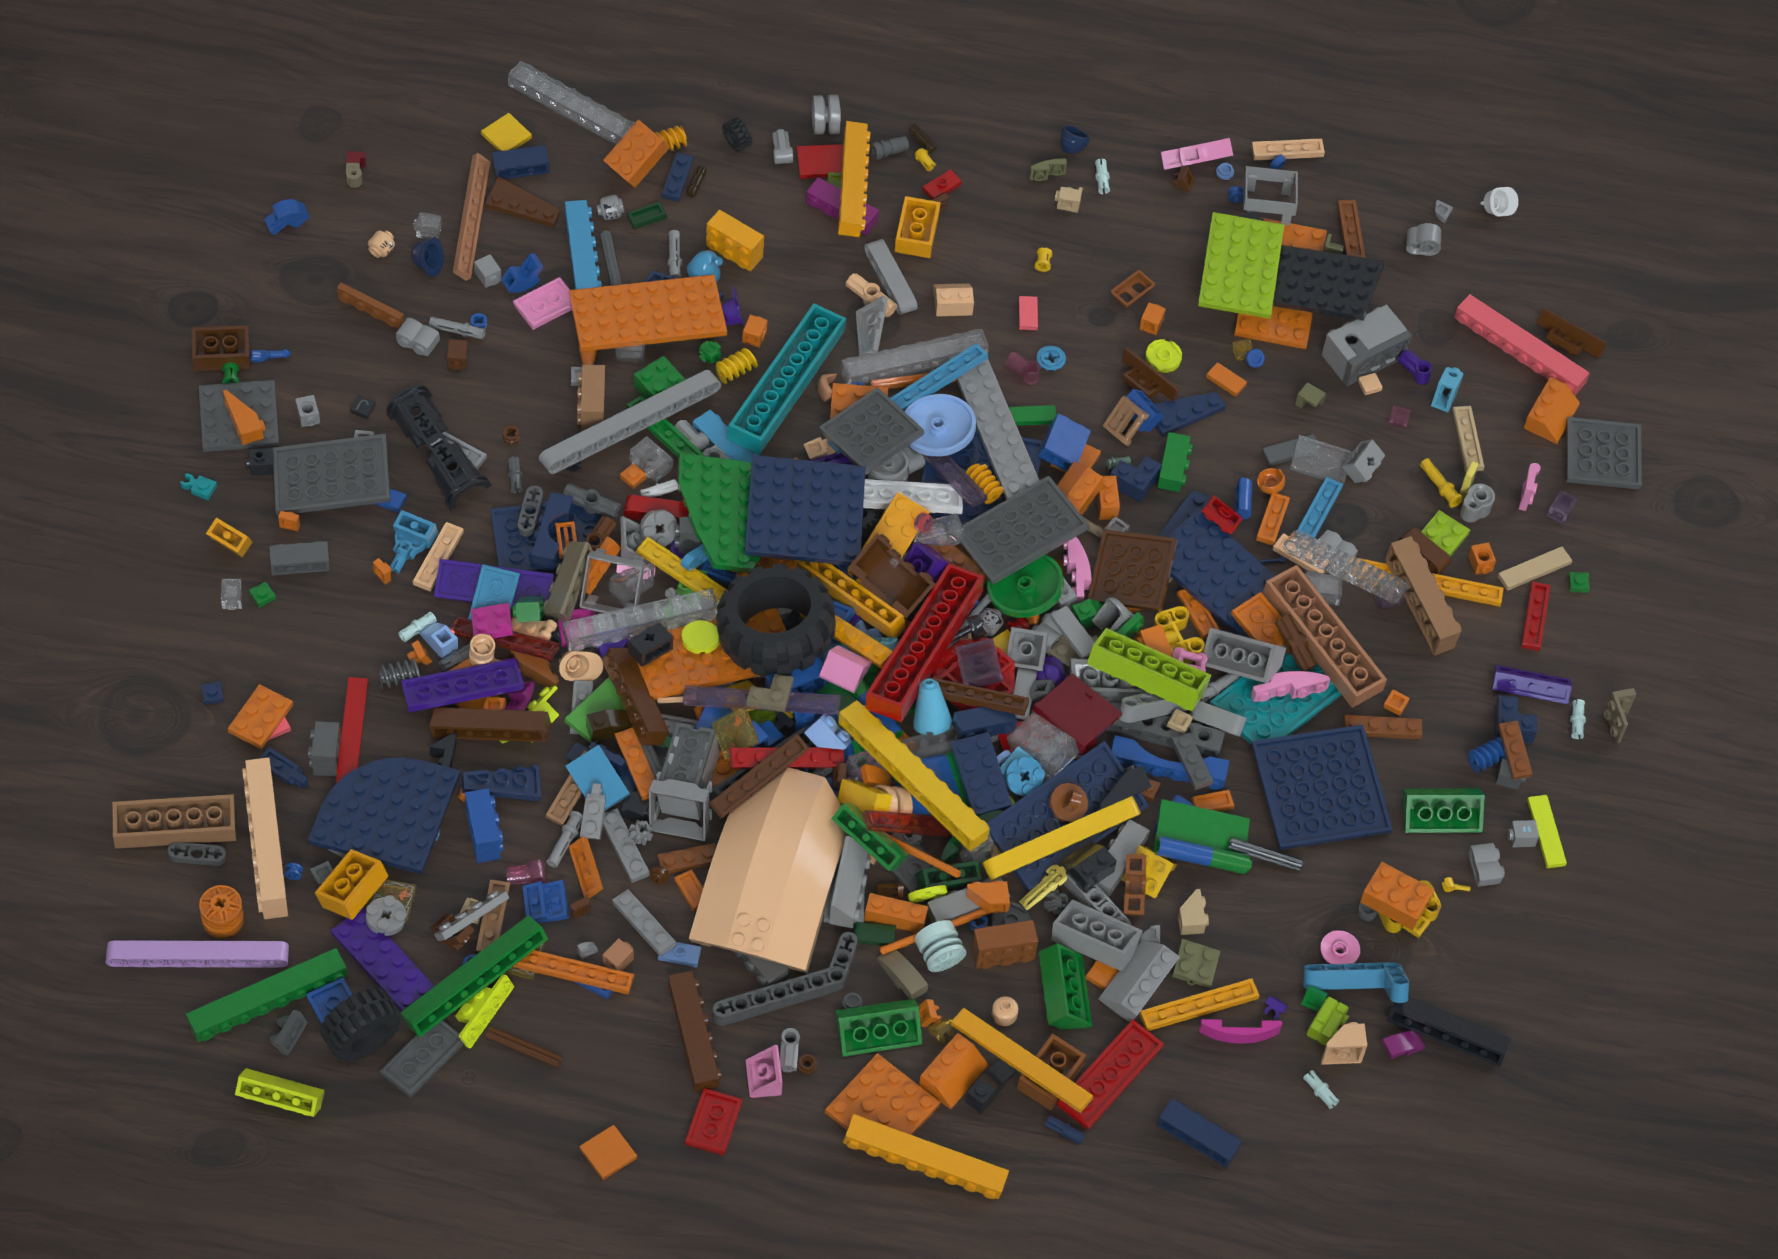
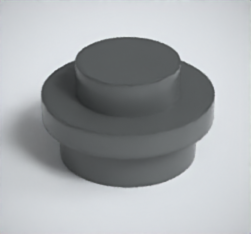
M857 993L846 994L842 1000L843 1008L862 1007V998Z

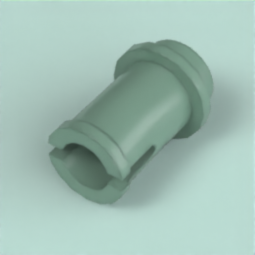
M1129 456L1121 458L1110 457V459L1106 460L1107 469L1113 471L1120 460L1131 465V459Z

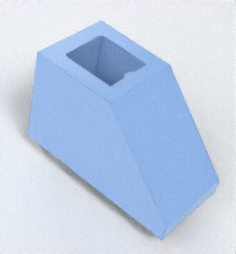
M434 622L419 632L441 659L449 656L453 650H458V638L444 624Z
M826 712L804 732L817 747L844 750L852 742L849 734L842 730L836 724L835 719L832 716H828Z

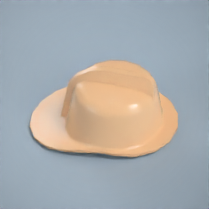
M568 651L559 659V672L565 680L593 681L599 677L603 670L601 657L592 652Z

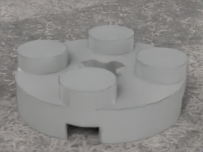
M664 509L648 512L640 523L641 537L645 540L648 536L665 548L674 540L675 525H678L676 518ZM663 524L662 531L656 533V525L660 526Z
M388 895L375 899L367 906L366 923L374 933L378 934L380 932L390 936L403 929L406 921V909L394 896ZM383 914H389L390 919H387L386 917L382 918Z

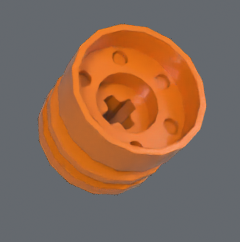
M225 885L211 887L203 893L200 898L199 910L204 930L215 938H228L238 933L244 924L243 905L239 893L234 888Z

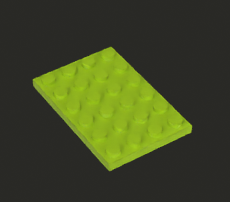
M1213 212L1198 306L1270 319L1284 224Z

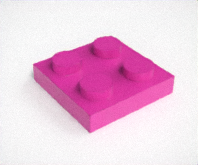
M509 603L471 609L474 636L487 634L492 638L513 635Z

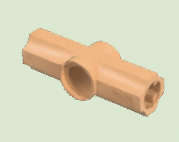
M853 273L846 282V286L860 296L865 305L882 296L888 298L880 291V287L877 284L867 282L857 273ZM890 298L887 301L886 317H890L897 308V304Z

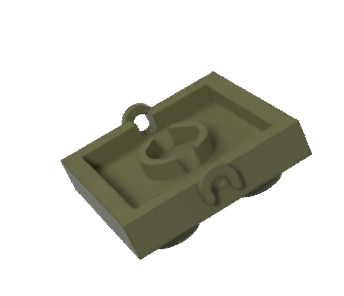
M1182 939L1177 954L1180 958L1175 963L1172 977L1187 981L1188 985L1197 984L1210 989L1220 951Z

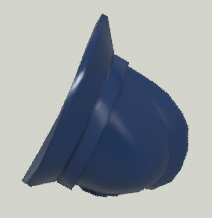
M436 236L429 240L419 241L411 249L413 263L419 268L424 269L425 273L430 277L439 274L443 267V248Z

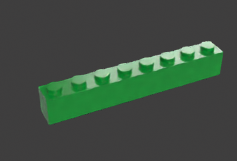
M529 915L404 1009L401 1014L406 1025L419 1038L546 942L548 938L542 926Z
M337 948L186 1013L187 1023L197 1043L207 1041L220 1032H228L236 1025L246 1024L252 1018L264 1016L270 1010L277 1007L282 1008L295 999H303L306 997V994L342 977L345 979V977H348L347 967Z

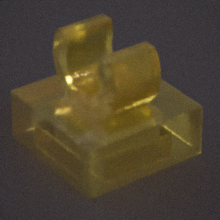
M1250 339L1232 343L1236 360H1245L1247 352L1253 349Z
M943 1018L927 1028L930 1034L936 1035L940 1042L946 1041L944 1038L945 1032L948 1033L949 1037L954 1036L953 1030L950 1029L953 1027L951 1025V1018Z

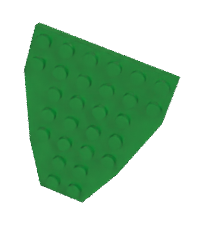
M680 453L678 457V490L682 492L683 503L689 511L688 517L697 540H701L704 546L703 551L710 559L709 562L715 569L748 573L750 569L755 568L762 558L744 555L751 462Z

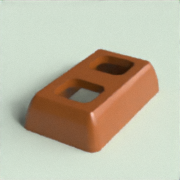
M1137 270L1113 288L1111 294L1122 306L1128 308L1151 291L1155 283L1141 270ZM1140 283L1145 290L1138 293L1132 286ZM1127 293L1132 297V300L1126 303L1120 295Z

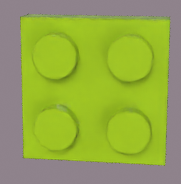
M1439 510L1421 532L1451 557L1469 535L1470 529Z

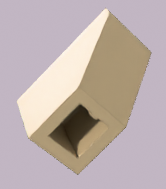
M1196 889L1179 910L1177 918L1180 935L1202 934L1206 926L1209 925L1208 914L1204 913V908L1206 907L1205 897L1201 896L1200 889Z

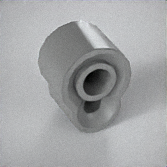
M1425 223L1409 228L1406 240L1407 252L1423 256H1432L1439 253L1441 250L1440 227L1435 224Z
M1474 484L1469 488L1460 510V516L1464 521L1475 522L1489 515L1495 500V493L1491 487L1485 484Z

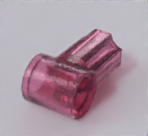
M1012 352L1008 356L1005 365L1021 375L1026 384L1034 385L1039 382L1040 364L1038 362L1029 361L1017 352Z
M541 860L530 861L527 865L506 867L507 882H510V885L531 884L539 881L545 884L547 882L545 863Z

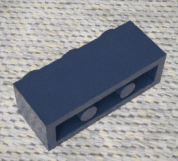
M545 145L492 152L495 179L498 176L503 179L549 173V159Z
M979 707L955 712L952 725L958 740L987 732L992 737L1015 731L1017 718L1012 713Z

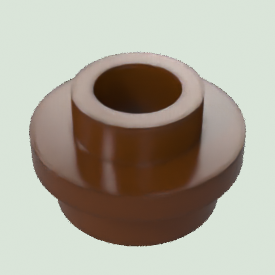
M656 866L649 871L650 878L654 883L663 885L667 882L669 874L664 867Z
M810 1054L802 1055L797 1061V1068L803 1074H811L817 1069V1060ZM809 1063L811 1066L805 1067L804 1064Z

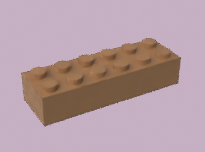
M1412 536L1391 543L1385 562L1433 655L1435 656L1454 649L1461 633V626L1459 622L1455 621L1452 608L1449 605L1447 606L1444 593L1441 589L1439 590L1434 574L1430 573L1427 560L1422 557L1418 543L1414 542Z
M234 794L112 802L115 849L164 846L174 842L211 843L237 841Z

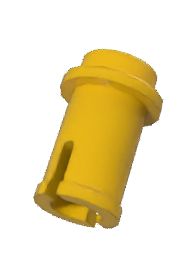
M921 148L915 152V159L921 162L926 171L934 169L936 164L929 157L927 150Z

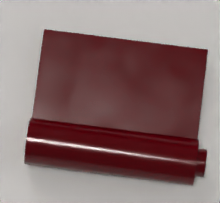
M1074 674L1069 675L1032 707V716L1082 756L1091 751L1095 746V739L1122 716L1121 711Z

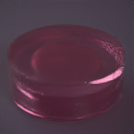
M920 513L915 519L914 527L917 531L926 533L932 527L933 519L926 513Z

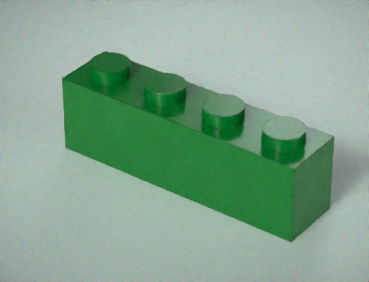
M852 802L844 803L831 818L888 871L897 870L909 855Z

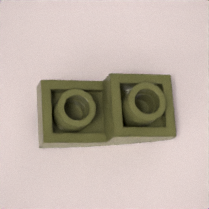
M1066 158L1046 160L1031 166L1030 180L1042 181L1048 180V175H1065Z

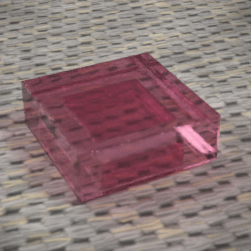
M1393 406L1389 424L1407 428L1411 410Z

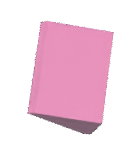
M837 645L829 650L819 677L854 693L872 662Z
M777 1045L745 1060L750 1097L778 1096L782 1094V1075Z

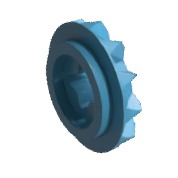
M1045 346L1037 353V363H1039L1040 368H1045L1046 371L1053 370L1055 372L1057 369H1062L1066 362L1065 353L1056 346ZM1049 355L1052 359H1054L1053 363L1050 360H1048Z

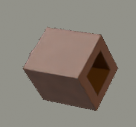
M449 339L448 368L455 370L466 369L468 340Z

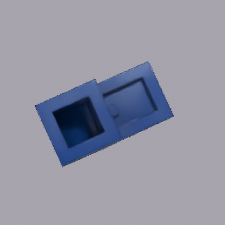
M287 199L272 206L274 211L264 220L270 233L276 235L287 224L298 228L310 216L304 203L294 199Z
M529 254L521 267L510 266L501 280L510 293L526 291L540 281L538 275L543 269V265L536 254Z

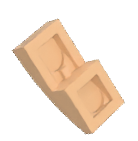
M819 437L803 444L810 460L837 453L828 444L827 438L822 440Z

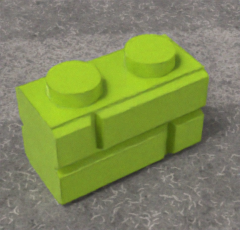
M1327 997L1311 1023L1307 1035L1326 1046L1329 1040L1338 1032L1340 1025L1343 1026L1347 1023L1350 1017L1347 1015L1348 1006L1340 1002L1338 1003L1337 1000L1331 997Z

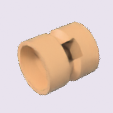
M478 634L470 641L469 661L473 666L493 662L495 651L494 639L487 634Z

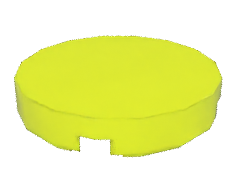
M1159 339L1149 344L1145 353V360L1158 372L1168 373L1179 367L1182 361V351L1175 342Z
M702 620L693 621L682 630L681 639L683 646L690 652L695 654L705 652L706 654L715 650L719 645L717 627L713 623Z
M940 885L911 892L908 894L909 902L917 903L945 896L947 894V886Z

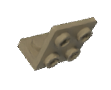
M1634 688L1612 692L1604 709V718L1609 722L1610 734L1615 738L1616 743L1621 742L1628 726L1625 715L1629 713L1636 697Z

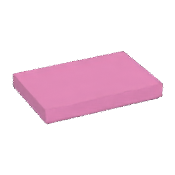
M560 277L513 301V305L532 330L572 310L569 299L570 289Z

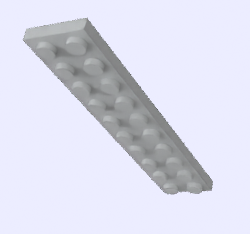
M957 355L949 356L948 361ZM987 359L958 377L956 381L965 402L972 408L975 414L976 429L995 475L1000 482V486L1004 488L1003 494L1007 500L1040 480L990 362Z

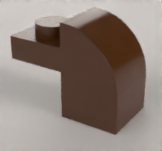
M452 913L444 914L430 929L436 933L439 931V926L446 922L451 923L456 919ZM469 924L448 939L441 941L452 950L458 951L472 938L470 934L474 929Z

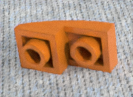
M864 764L861 767L864 785H888L892 787L890 774L884 769Z

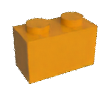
M218 518L214 520L206 532L212 540L242 558L252 544V540L248 536Z

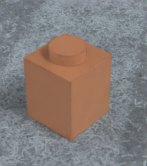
M619 938L603 954V965L619 971H623L634 960L633 947L628 942H623Z

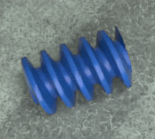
M1501 737L1490 740L1488 743H1484L1468 752V762L1476 773H1479V768L1484 771L1487 767H1493V763L1497 765L1499 760L1506 759Z

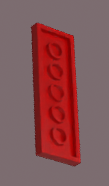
M1132 1020L1075 1082L1093 1095V1100L1086 1108L1079 1113L1062 1100H1059L1056 1106L1089 1130L1161 1051L1164 1043L1136 1021Z

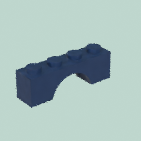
M551 492L549 499H545L543 508L545 513L540 515V529L535 531L534 541L536 542L534 546L530 547L529 557H532V565L554 570L559 555V544L549 534L555 527V523L569 522L573 510V497Z

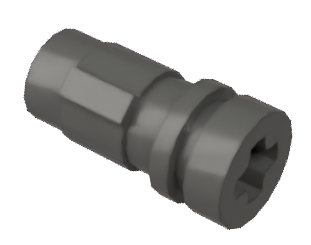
M906 136L888 139L887 141L880 140L870 144V151L874 160L886 158L888 155L901 153L909 149V142Z

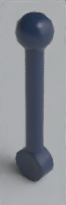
M1280 556L1279 558L1260 559L1258 561L1260 563L1279 562L1284 564L1286 558Z

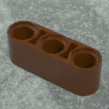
M1411 527L1398 539L1399 541L1412 536L1414 542H1417L1422 557L1427 560L1428 569L1431 573L1439 574L1451 563L1449 555L1415 527Z

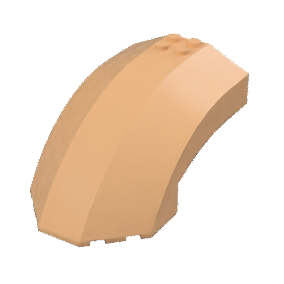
M787 767L730 811L701 894L689 936L691 942L711 947V945L786 965L787 968L803 973L808 972L824 912L841 861L845 838L850 836L831 819L841 807V804L825 777Z

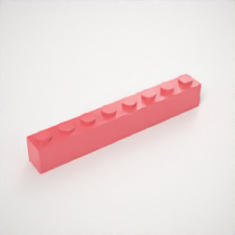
M1471 294L1457 307L1454 318L1461 324L1466 325L1475 333L1486 338L1490 343L1495 344L1505 353L1510 354L1520 363L1527 365L1547 380L1552 377L1567 384L1574 395L1586 384L1590 374L1588 371Z

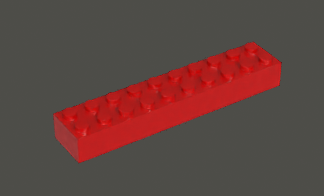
M952 564L947 565L866 693L867 710L899 722L903 721L918 696L920 683L925 679H929L964 623L965 617L968 616L982 594L984 576Z

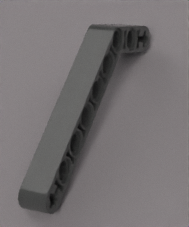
M845 932L841 935L830 968L716 1002L712 1012L713 1022L716 1025L725 1026L842 990L856 954L857 936L852 932ZM844 960L846 961V963H840L838 961ZM833 977H838V978H840V980H837V981H836V980H833L832 978H833ZM820 983L821 986H815L813 984ZM799 988V989H801V990H803V991H801V992H796V991H794V989ZM781 994L784 997L778 998L775 995ZM762 1000L764 1003L759 1004L756 1001ZM737 1006H744L745 1008H744V1009H738V1008H736V1007H737Z

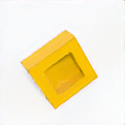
M1422 915L1414 930L1405 926L1402 928L1420 938L1431 921Z

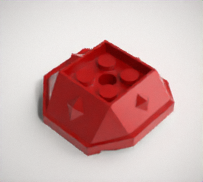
M988 637L980 638L979 640H959L944 653L932 672V678L1013 694L1015 662ZM949 701L959 711L979 708L978 706Z

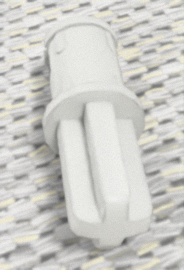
M676 480L661 484L656 483L655 486L641 489L640 493L641 496L653 498L660 496L661 498L664 494L678 490V484Z

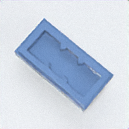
M676 942V946L661 957L658 955V960L698 967L701 947Z

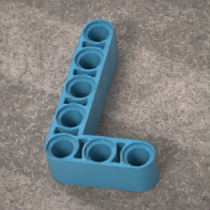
M1398 963L1310 964L1304 966L1303 987L1308 989L1309 985L1319 990L1384 988L1391 1001L1396 1003L1408 1001L1409 980L1402 966Z

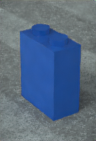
M1058 413L1050 423L1038 457L1067 472L1074 461L1079 462L1091 431Z

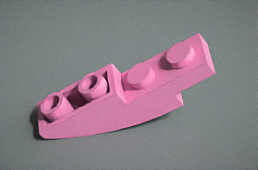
M1230 138L1160 152L1164 170L1233 156Z
M1075 537L1063 544V550H1066V554L1063 556V566H1067V573H1071V582H1074L1072 590L1077 595V604L1084 600V590H1090L1092 580L1087 555L1080 541Z
M1304 671L1276 673L1268 683L1253 686L1251 698L1253 703L1257 701L1264 702L1275 696L1282 697L1287 693L1290 694L1292 699L1297 697L1304 698L1308 694L1321 693L1328 689L1330 678L1327 675Z

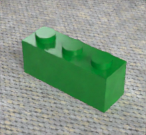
M1168 433L1157 488L1180 492L1181 485L1185 486L1187 475L1183 473L1184 470L1188 471L1190 460L1186 458L1187 455H1191L1193 444H1189L1191 436Z

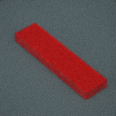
M1533 581L1531 583L1521 648L1540 651L1551 585Z

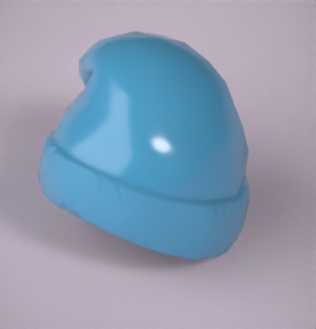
M701 251L689 262L687 266L689 277L715 275L717 283L721 275L719 266L722 265L723 259L713 251Z

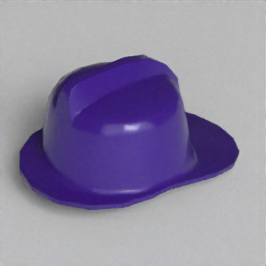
M732 287V298L722 304L726 326L742 324L745 327L741 318L738 295L735 288Z
M1045 657L1043 671H1037L1036 681L1052 679L1055 687H1057L1066 679L1063 665L1056 657Z

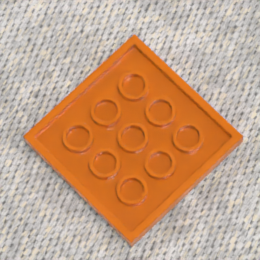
M877 1053L825 1109V1113L846 1130H848L852 1116L855 1114L913 1135L940 1106V1101Z

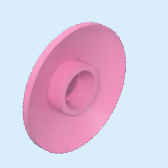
M1338 930L1328 933L1322 939L1320 946L1321 954L1329 964H1347L1357 961L1360 955V945L1352 934Z

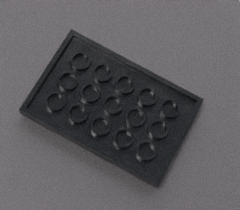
M1281 245L1273 306L1364 321L1383 271L1384 261Z

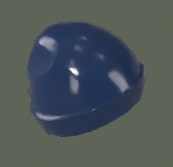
M1065 125L1061 130L1060 143L1065 153H1078L1090 141V137L1086 133L1073 126Z

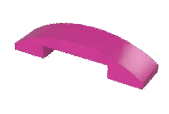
M1201 1019L1199 1032L1223 1042L1255 1043L1279 1034L1282 1021L1262 1020L1260 1028L1222 1027V1020Z

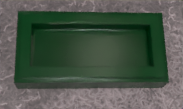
M660 201L627 212L626 217L635 230L666 219L667 213Z
M856 922L855 935L858 939L857 943L881 946L893 943L896 926Z

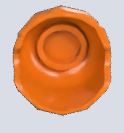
M1264 469L1257 478L1258 487L1268 495L1278 493L1285 486V475L1281 469Z

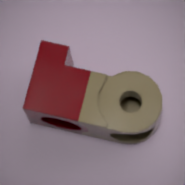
M347 151L346 180L350 187H359L363 182L361 167H366V152Z

